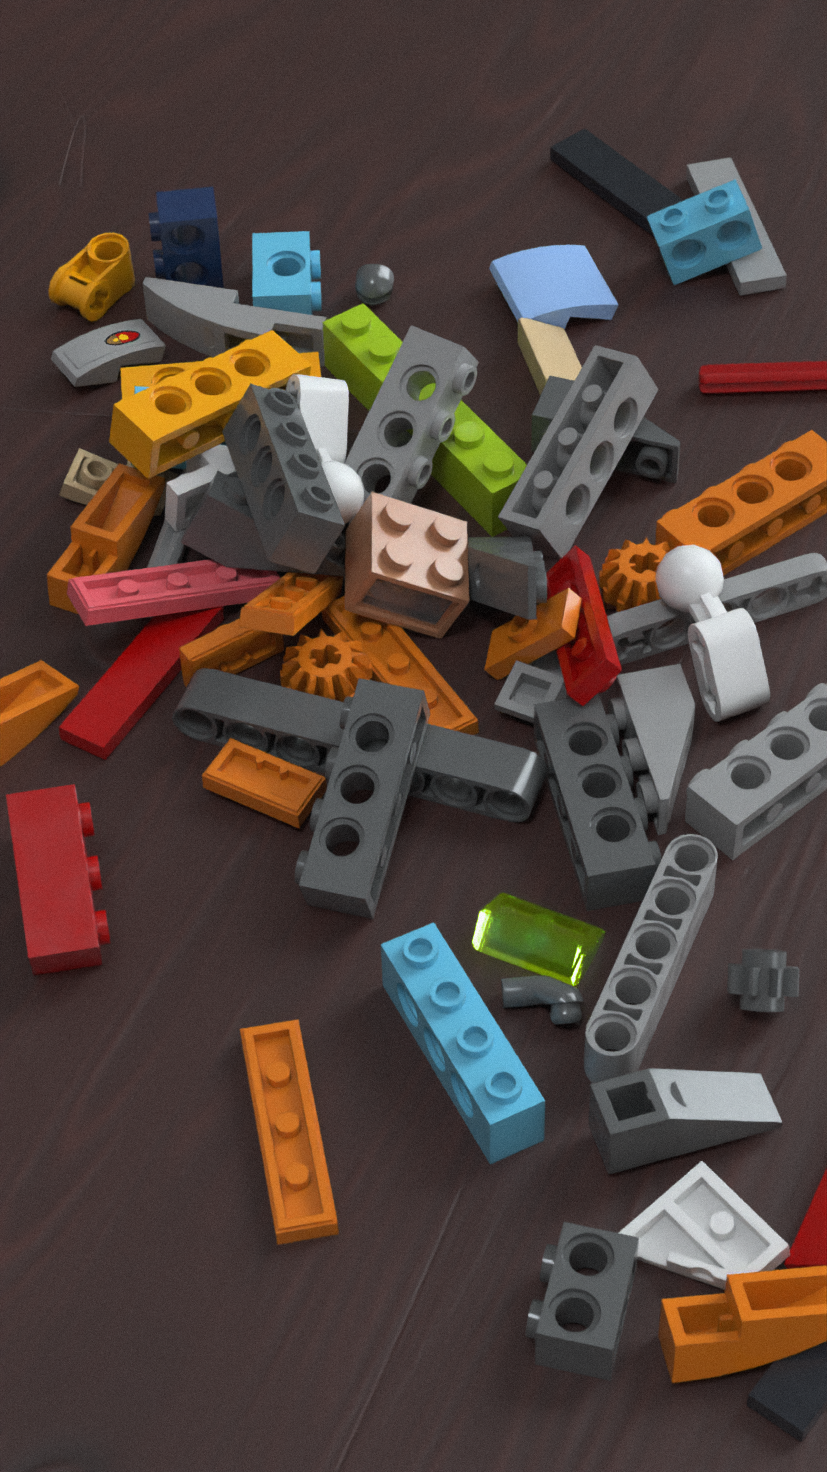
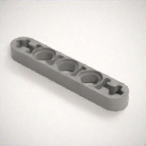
M809 553L724 579L723 589L718 597L727 612L737 608H744L754 623L816 604L827 597V561L821 554ZM770 589V591L767 592L765 595L755 599V597H757L760 593ZM663 599L607 616L620 665L689 644L688 627L695 623L690 612L685 613L671 608ZM675 619L668 626L657 630L665 622Z

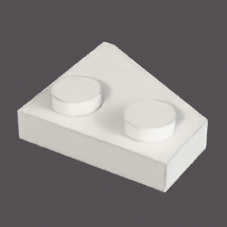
M703 1161L697 1164L619 1232L620 1234L639 1237L637 1260L724 1290L727 1274L771 1271L790 1256L789 1245Z

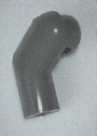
M547 975L501 979L503 1008L550 1004V1017L555 1025L579 1023L582 1018L580 1002L584 1000L577 987Z

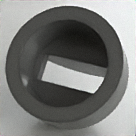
M366 264L357 270L355 290L358 298L364 304L371 306L381 305L386 302L393 291V272L380 264Z

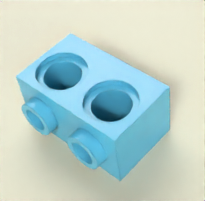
M736 179L647 216L673 285L762 249L750 210Z

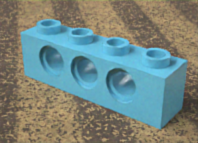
M433 922L381 944L383 987L490 1164L544 1141L545 1099L435 923Z

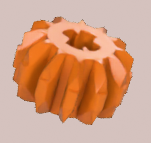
M646 536L642 544L636 545L625 539L621 549H609L605 563L602 564V570L599 571V587H601L606 609L621 612L662 599L659 596L655 577L657 566L664 556L671 551L668 541L655 546L650 544Z
M321 628L317 638L312 639L300 634L297 646L286 647V653L283 657L284 663L280 671L282 687L344 702L347 696L354 697L359 678L366 680L372 678V663L369 662V656L365 655V649L362 647L361 640L348 641L344 630L334 637L327 636Z

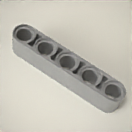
M680 835L667 846L588 1021L585 1032L584 1070L592 1083L639 1070L713 898L718 853L715 845L701 835ZM605 1049H616L618 1051L611 1052L606 1051Z

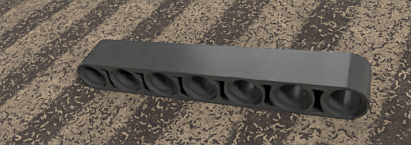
M209 668L199 669L193 674L172 715V720L178 730L192 739L224 747L228 740L232 738L302 768L324 774L329 751L332 747L339 748L344 731L340 728V714L343 705L341 701ZM427 724L408 795L504 821L521 822L529 818L548 769L546 763L539 755L525 748ZM384 739L371 740L363 747V750L366 752L379 751L388 741Z

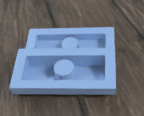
M553 245L523 250L493 260L489 267L517 322L518 318H528L565 329L570 317L612 320L619 305L592 257L583 245Z

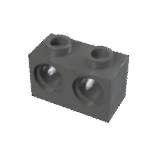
M568 1222L563 1223L558 1246L547 1244L542 1260L540 1282L548 1283L544 1301L532 1300L527 1320L526 1337L536 1339V1365L611 1381L637 1269L639 1237ZM580 1268H593L600 1273L593 1276H584L577 1273L576 1270ZM567 1323H579L587 1327V1329L581 1332H569L561 1328V1326Z

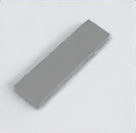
M731 157L687 164L686 179L694 196L736 179L750 210L762 249L725 264L739 296L785 288L786 273Z

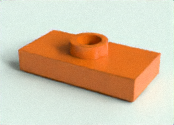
M567 588L548 599L547 603H541L536 606L537 619L528 620L516 615L509 622L492 630L484 670L496 680H499L510 674L516 661L530 664L574 640L582 598L570 588Z
M240 618L229 624L219 626L214 631L179 648L184 685L187 687L193 674L199 669L209 668L237 674L284 650L283 634L239 628Z
M232 738L228 740L202 775L203 788L297 828H300L312 811L316 799L321 798L327 790L324 776Z

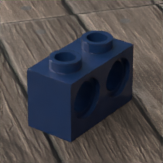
M213 187L156 192L158 212L149 213L152 242L161 241L162 249L153 250L156 278L224 288Z

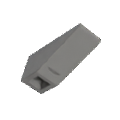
M681 664L619 674L616 677V696L608 700L609 714H614L618 730H622L625 739L622 741V753L629 757L632 772L636 771L639 779L636 785L637 798L641 797L643 799L646 812L651 814L658 835L666 834L693 736L695 702Z

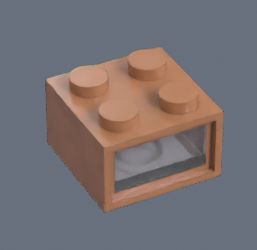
M371 492L345 530V610L441 639L469 602L467 522Z

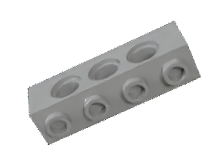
M410 326L344 463L349 465L361 477L364 486L363 504L370 493L375 492L378 480L386 475H391L390 484L386 490L379 494L410 504L417 490L424 487L429 480L434 454L440 442H444L450 436L455 423L454 413L462 396L469 394L477 378L476 367L479 362L464 346L415 326ZM436 383L433 394L429 398L419 401L421 390L428 384ZM413 429L411 440L406 445L397 447L399 436L404 431ZM352 520L346 523L345 527H348Z
M594 345L500 512L498 518L513 537L531 536L533 551H542L543 555L560 560L570 550L659 390L637 356Z
M820 683L808 693L804 701L789 712L782 711L770 721L766 729L749 741L743 740L730 751L728 757L710 770H701L690 781L686 790L685 822L702 836L709 839L730 859L734 860L827 789V684Z

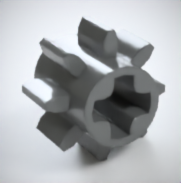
M742 949V964L728 963L727 991L729 994H740L739 1009L783 1012L785 996L798 997L800 969L794 966H786L787 951Z

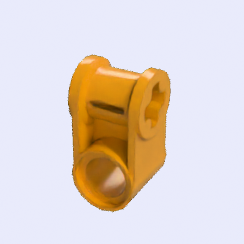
M103 233L91 239L85 248L55 272L49 286L50 300L59 306H66L68 304L80 310L82 317L91 322L102 318L107 310L120 297L130 291L135 284L128 240L117 233Z

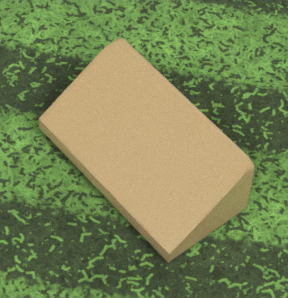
M518 318V345L540 395L549 375L575 381L582 367L564 328L528 318Z

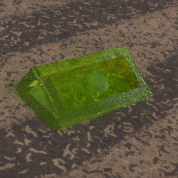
M502 892L479 912L472 946L478 952L537 974L553 977L569 985L577 986L583 979L597 953L606 931Z

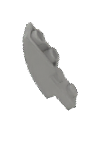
M145 277L143 281L147 320L176 341L200 353L215 357L238 346L245 340L256 338L273 330L298 353L318 352L320 366L325 365L322 322L326 321L327 317L239 304L238 290Z

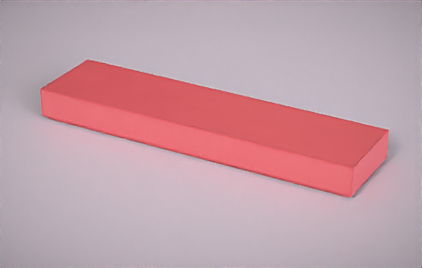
M213 559L72 578L68 581L67 595L85 626L249 603L279 580L280 576L276 571L226 567Z

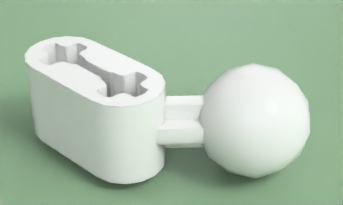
M293 374L288 380L285 391L296 398L339 511L346 524L356 516L363 505L364 486L361 477L349 465L344 464L347 452L349 406L347 383L344 380Z
M696 545L677 546L668 552L657 566L655 579L659 596L668 606L685 613L690 612L695 623L688 627V641L701 698L708 714L714 721L719 722L767 705L770 701V688L756 626L744 608H737L727 612L718 596L722 592L724 583L720 561L710 550Z

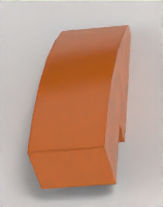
M120 463L117 465L71 525L72 542L47 574L49 605L78 614L67 595L69 579L128 570L165 488L164 477L156 475L148 479L138 469Z
M42 660L0 679V767L30 744L78 695L79 685Z
M827 1266L727 1274L725 1293L661 1299L658 1337L671 1382L677 1383L713 1378L756 1368L795 1355L827 1341Z

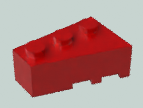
M75 784L6 794L28 959L33 976L103 965L100 946L111 944L106 909L95 911L92 891L102 890L103 886L98 855L87 857L85 837L95 836L90 802H78Z

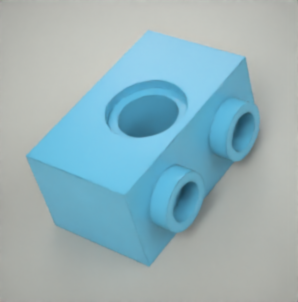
M309 231L252 233L253 306L313 315V311H322L321 282H312V279H321L320 250H310Z

